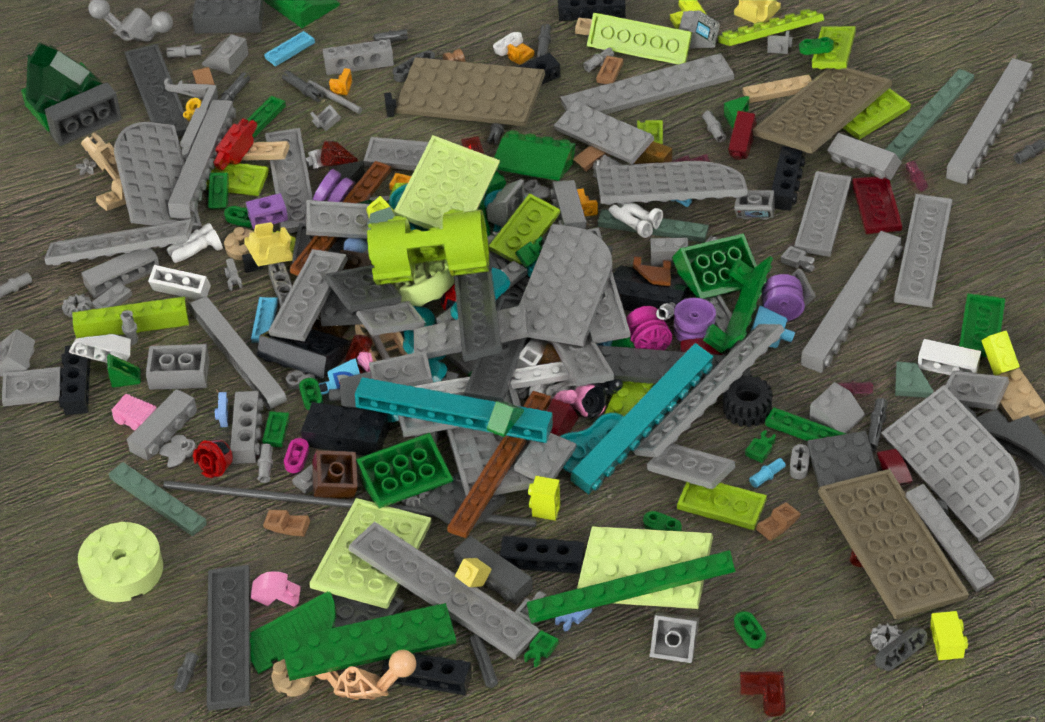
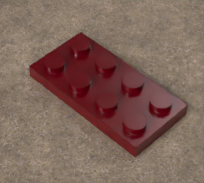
M876 176L853 178L852 185L865 234L880 233V231H902V223L890 180L886 178L880 179Z

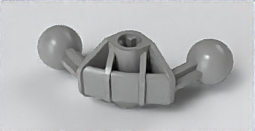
M92 0L88 6L92 17L107 21L115 29L113 34L120 36L126 41L132 39L149 42L157 32L166 33L173 26L171 15L164 11L154 14L151 20L146 12L136 8L120 22L110 12V5L106 0Z

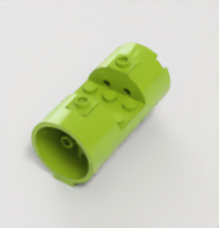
M451 209L443 215V229L433 227L429 231L422 232L421 230L411 231L407 218L403 216H395L386 222L368 224V227L371 228V230H367L369 259L372 266L375 267L372 268V273L376 285L414 281L415 264L447 260L451 276L489 272L488 237L482 210L463 212L459 209Z

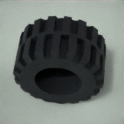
M742 375L729 385L730 388L723 393V412L728 420H731L733 424L738 423L742 427L743 425H747V427H751V425L758 426L760 422H765L772 410L773 397L771 386L767 385L765 380H760V377H753V375H748L747 377Z

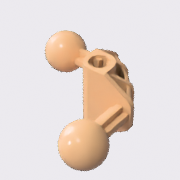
M407 650L394 652L389 659L390 669L381 678L377 674L356 667H348L341 675L337 671H332L315 676L322 680H328L337 696L353 700H373L377 697L387 696L389 694L387 689L398 677L410 676L416 669V658Z

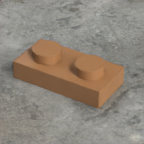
M606 56L596 77V82L602 84L615 82L623 66V58Z

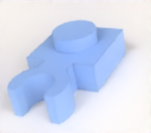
M219 392L218 408H215V419L219 420L220 427H228L227 392Z
M592 608L556 617L555 624L559 625L561 622H565L563 630L568 631L573 621L579 624L592 612Z

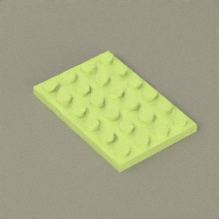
M432 135L394 210V215L406 217L408 222L426 229L433 227L443 229V215L445 212L451 209H459L463 212L478 210L499 166L500 160Z
M356 498L312 577L310 588L323 592L328 591L337 596L388 609L400 584L349 551V545L373 522H376L416 549H419L432 524V518L389 506L379 509L373 502Z
M592 526L577 589L709 556L713 540L712 533ZM704 580L615 603L698 609Z

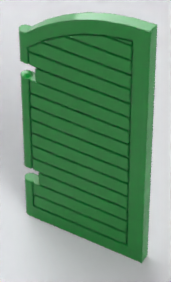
M327 591L250 632L251 661L258 674L273 667L272 661L278 659L279 662L284 659L281 639L334 628L336 608L331 592Z

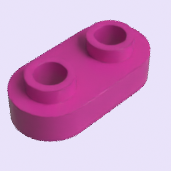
M297 438L289 443L284 458V466L287 472L298 473L304 468L309 453V445L305 439Z

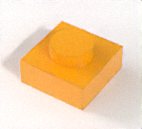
M395 173L389 184L390 190L393 189L395 183H408L412 176Z

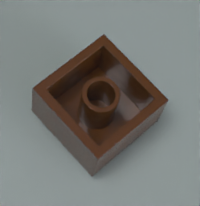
M316 450L312 460L314 497L354 498L358 488L356 452Z

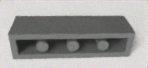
M469 536L454 550L455 564L458 568L465 558H478L489 566L492 570L484 584L490 590L499 593L506 601L517 605L533 590L532 577L472 536Z

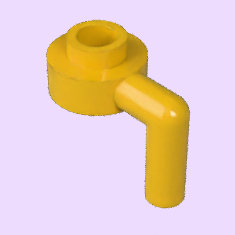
M199 98L190 99L186 104L187 111L183 113V117L190 122L195 109L200 108L202 101Z

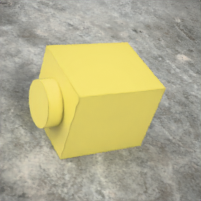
M465 558L455 577L468 587H483L492 569L478 558Z

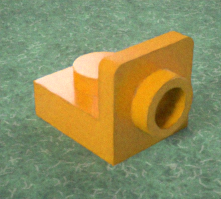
M523 43L517 47L512 44L507 46L508 58L518 65L523 64L534 56V50Z
M344 68L342 75H339L338 79L329 80L330 91L339 95H348L352 85L351 69Z
M584 188L577 189L584 216L597 215V200H589V196H585Z

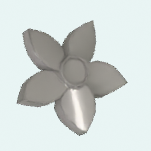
M87 158L83 160V164L76 165L77 168L81 169L80 175L85 174L86 171L89 174H94L93 169L97 166L96 162H89Z

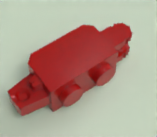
M243 118L238 124L231 126L215 148L217 156L213 163L218 170L223 171L229 163H240L253 145L254 138L252 135L257 128V122L254 120L248 122V120Z

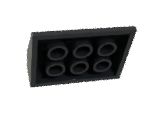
M620 265L613 274L623 310L634 311L643 306H652L659 309L661 305L669 302L677 305L686 299L689 287L680 275L670 274V286L651 284L637 270L629 266Z
M311 328L305 341L270 336L269 331L259 336L257 357L264 358L267 362L279 363L282 367H291L312 374L316 378L321 379L328 376L327 372L339 365L352 347L353 341Z

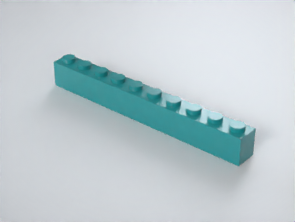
M694 343L573 469L570 481L588 495L593 490H598L603 483L602 480L606 476L610 477L613 474L618 463L622 464L628 457L627 454L631 450L635 451L640 440L650 435L654 425H659L663 421L664 415L674 410L677 405L676 402L679 399L683 400L687 396L689 389L692 386L695 387L700 382L701 376L704 373L708 374L713 367L712 360L714 356Z
M364 377L361 378L355 392L357 408L489 432L487 431V425L496 403L494 401ZM518 406L524 409V413L506 436L547 443L553 427V412Z

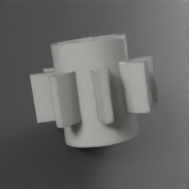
M321 149L309 152V157L306 158L308 167L313 166L314 170L325 167V162L329 160L327 152L322 153Z

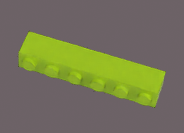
M185 297L72 312L76 338L109 334L124 335L120 315L126 310L133 313V320L137 324L136 333L189 325Z

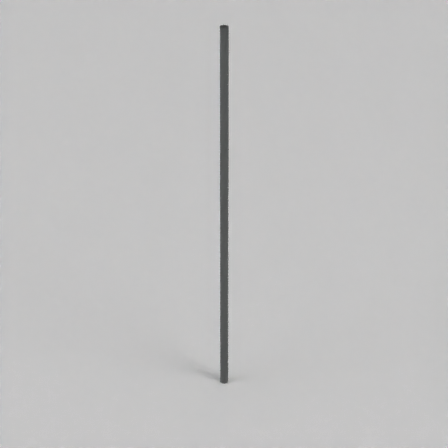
M164 481L163 485L165 489L351 508L355 501L175 481ZM388 505L389 507L411 513L436 517L421 507ZM491 514L482 521L536 527L537 519Z

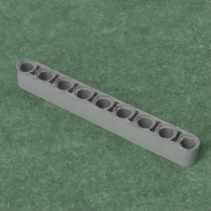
M203 296L190 302L188 306L193 317L253 391L259 392V398L263 399V404L266 408L271 410L285 403L287 398L282 388L209 298Z

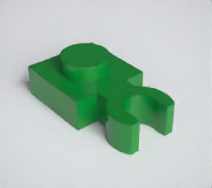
M542 237L535 239L533 244L531 241L526 243L515 252L525 268L538 259L539 252L543 248L539 245V241L543 239Z
M762 431L761 439H753L745 450V456L763 463L772 451V445L776 442V435L773 434L771 438H766L767 431Z
M541 630L529 644L530 650L524 655L525 662L527 663L529 659L535 658L533 661L534 667H538L541 663V657L548 658L559 645V639Z

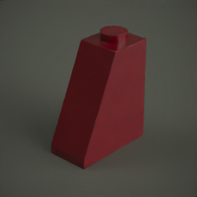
M737 112L728 148L729 156L736 160L748 158L755 138L753 129L757 126L755 113Z
M552 399L547 410L548 412H553V427L550 433L560 437L571 431L579 417L570 404Z

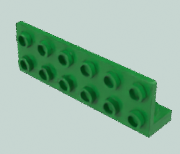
M771 256L753 269L739 258L734 261L729 275L743 284V288L725 332L711 324L703 341L718 352L722 353L726 349H731L738 340L742 341L747 334L746 328L752 321L751 315L757 308L756 302L762 295L761 289L767 281L766 276L772 268L773 258Z

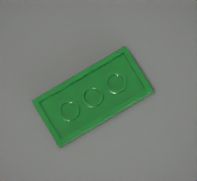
M967 293L959 347L981 351V356L987 357L981 340L1001 332L1006 298Z

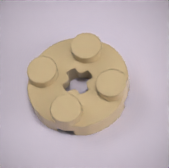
M242 227L235 228L224 241L227 255L236 260H243L242 255L249 254L250 252L246 245L242 243L254 231Z
M284 659L273 665L272 682L274 688L279 693H287V696L291 697L299 696L306 693L310 689L312 682L314 683L315 675L289 681Z

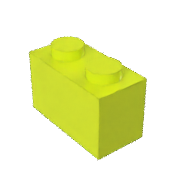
M1007 330L981 340L995 376L1020 367Z
M535 476L534 482L530 483L528 495H531L529 508H532V517L556 521L561 506L559 480Z
M957 611L932 613L930 629L938 660L964 658L965 649H968V640L966 636H963V621L958 618Z

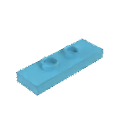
M303 31L265 53V59L276 67L313 45L315 39Z
M259 297L251 336L252 343H259V336L270 329L276 317L278 298Z

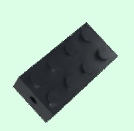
M312 402L301 429L302 439H305L311 448L356 452V455L366 456L382 450L389 431L388 416L386 413Z

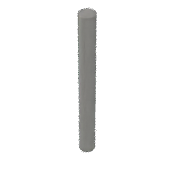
M311 80L307 82L314 85V88L322 92L324 96L358 114L362 112L360 106Z

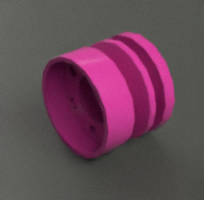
M643 306L635 309L626 317L630 338L635 348L666 350L670 345L672 333L664 320L657 317V308Z

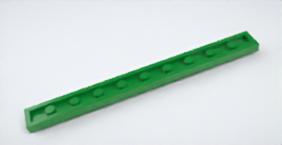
M729 550L528 601L529 619L531 623L733 573L736 571L732 554Z

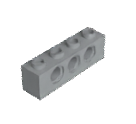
M390 39L323 49L326 75L342 73L344 68L351 69V72L394 66Z
M258 391L235 392L230 447L233 455V464L256 463L257 455H260V443H258V440H261V428H259V425H262V413H260V410H263L264 404L263 399L259 398Z

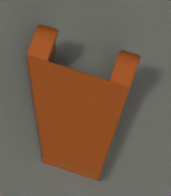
M634 256L632 268L637 270L651 284L670 286L671 261L663 260V268L641 265V257Z

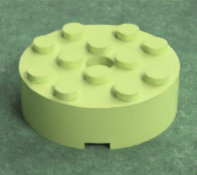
M447 260L417 263L415 264L414 281L392 284L402 296L401 302L410 301L413 306L420 307L427 302L440 299L455 281L454 276H451Z
M118 522L99 528L86 538L78 553V565L87 590L95 597L105 601L124 602L130 601L131 597L141 593L144 595L157 584L163 572V559L156 536L146 527L136 523Z

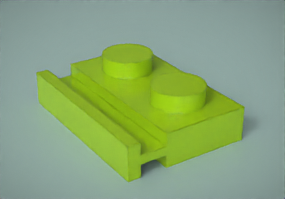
M637 120L638 129L652 134L654 142L663 145V120H645V122Z

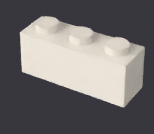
M154 265L148 281L154 291L194 300L207 296L211 287L206 276Z
M924 339L918 356V367L923 370L951 375L952 371L977 373L981 351Z

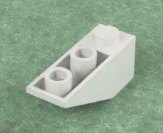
M114 334L76 338L69 353L107 363V355L111 354L127 362L130 357L131 339Z
M532 338L522 350L516 369L537 366L551 347V344L546 340Z

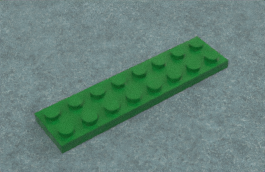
M444 603L281 639L280 642L289 681L390 659L391 655L398 650L417 653L456 644V637L447 605Z

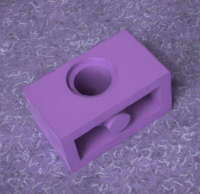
M281 193L246 202L248 216L253 229H255L257 224L269 222L276 224L288 220L286 206Z

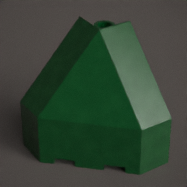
M39 42L33 54H28L26 100L39 113L46 115V108L103 84L93 72L51 45L48 46Z

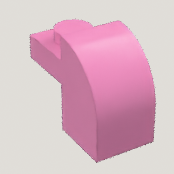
M266 572L253 581L250 598L266 606H269L278 599L294 607L299 603L301 586L288 581V574Z

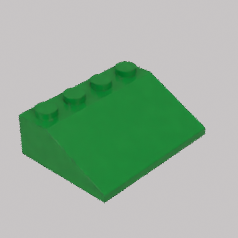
M263 0L301 28L340 6L337 0Z
M509 131L502 137L494 156L495 159L500 160L497 170L560 181L574 164L575 143H570L569 140L564 139L559 141L553 140L552 137L542 138L536 137L535 134L525 135L519 134L518 131Z
M744 233L680 248L672 257L680 277L695 296L701 299L742 290L743 284L729 275L734 261L738 258L752 269L757 266Z
M430 433L356 459L357 473L360 480L379 509L453 482V478Z

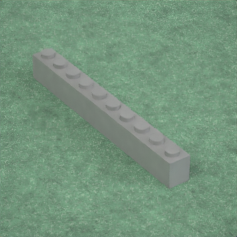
M1014 58L1011 59L947 165L946 179L967 185L968 181L974 178L976 168L981 166L983 156H987L989 146L994 144L996 134H1000L1002 124L1007 122L1008 114L1013 112L1015 102H1019L1021 92L1026 90L1027 82H1030L1033 77L1031 63Z
M212 100L169 199L170 218L192 219L194 212L197 211V204L202 199L203 190H206L207 180H209L212 169L215 168L213 163L217 156L215 148L226 135L229 128H231L232 120L236 117V108L233 107V101Z
M880 231L802 351V366L820 373L824 371L826 366H830L833 355L839 352L842 341H846L849 330L855 327L858 316H862L865 305H868L872 299V294L878 291L881 280H885L887 271L893 267L896 256H900L903 248L900 237Z

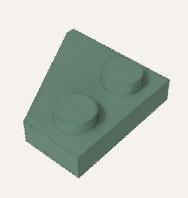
M897 362L895 396L927 398L933 393V389L917 363Z

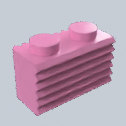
M124 394L111 410L116 423L120 425L126 424L135 431L157 407L136 397Z

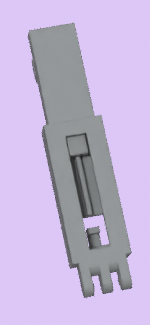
M166 78L164 85L167 91L203 100L200 108L195 109L180 142L184 162H186L212 100H218L217 86L183 84L182 80L179 81V84L173 85Z

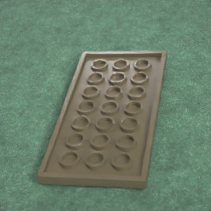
M415 57L396 102L397 108L394 110L395 113L526 126L543 82L545 71L544 69Z
M848 67L843 69L827 68L753 129V135L812 154L892 86V80Z
M890 469L819 487L818 493L895 620L968 598L969 593L919 514L906 498L905 492Z

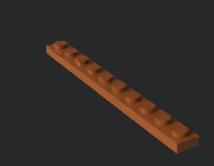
M375 161L343 200V203H359L369 200L390 174L391 166ZM315 235L290 266V273L298 276L312 249L328 252L339 237Z
M532 391L523 407L546 411L551 403V396ZM511 436L503 437L447 526L449 533L467 538L527 439Z

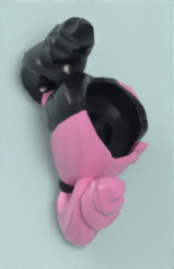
M614 379L604 383L579 386L575 390L560 391L552 399L572 404L574 409L579 411L584 417L594 418L604 412L606 406L605 396L616 394L622 389L623 382L620 379Z

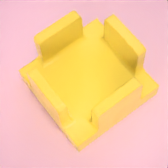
M739 0V5L734 9V15L753 23H767L781 8V3L777 2V0Z
M272 222L255 225L254 232L245 238L244 243L257 266L292 261L293 254L290 251L291 237L285 227L280 229V233H272Z

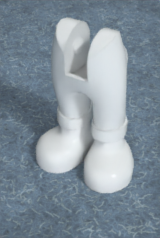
M634 202L631 204L617 203L618 206L613 204L609 208V212L616 219L632 227L644 238L649 237L653 233V228L657 229L663 218V211L659 208H654L649 212Z
M207 223L200 230L193 231L187 242L171 244L166 251L174 263H178L207 248L208 245H211L217 251L222 250L223 246L216 231L213 230L210 223Z

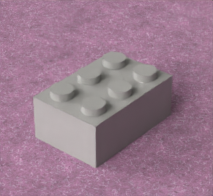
M207 344L149 346L146 368L149 390L207 388L210 360Z

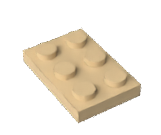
M1020 368L997 375L1008 377L1009 385L999 403L1000 409L1009 422L1027 415L1031 419L1045 415L1044 402Z

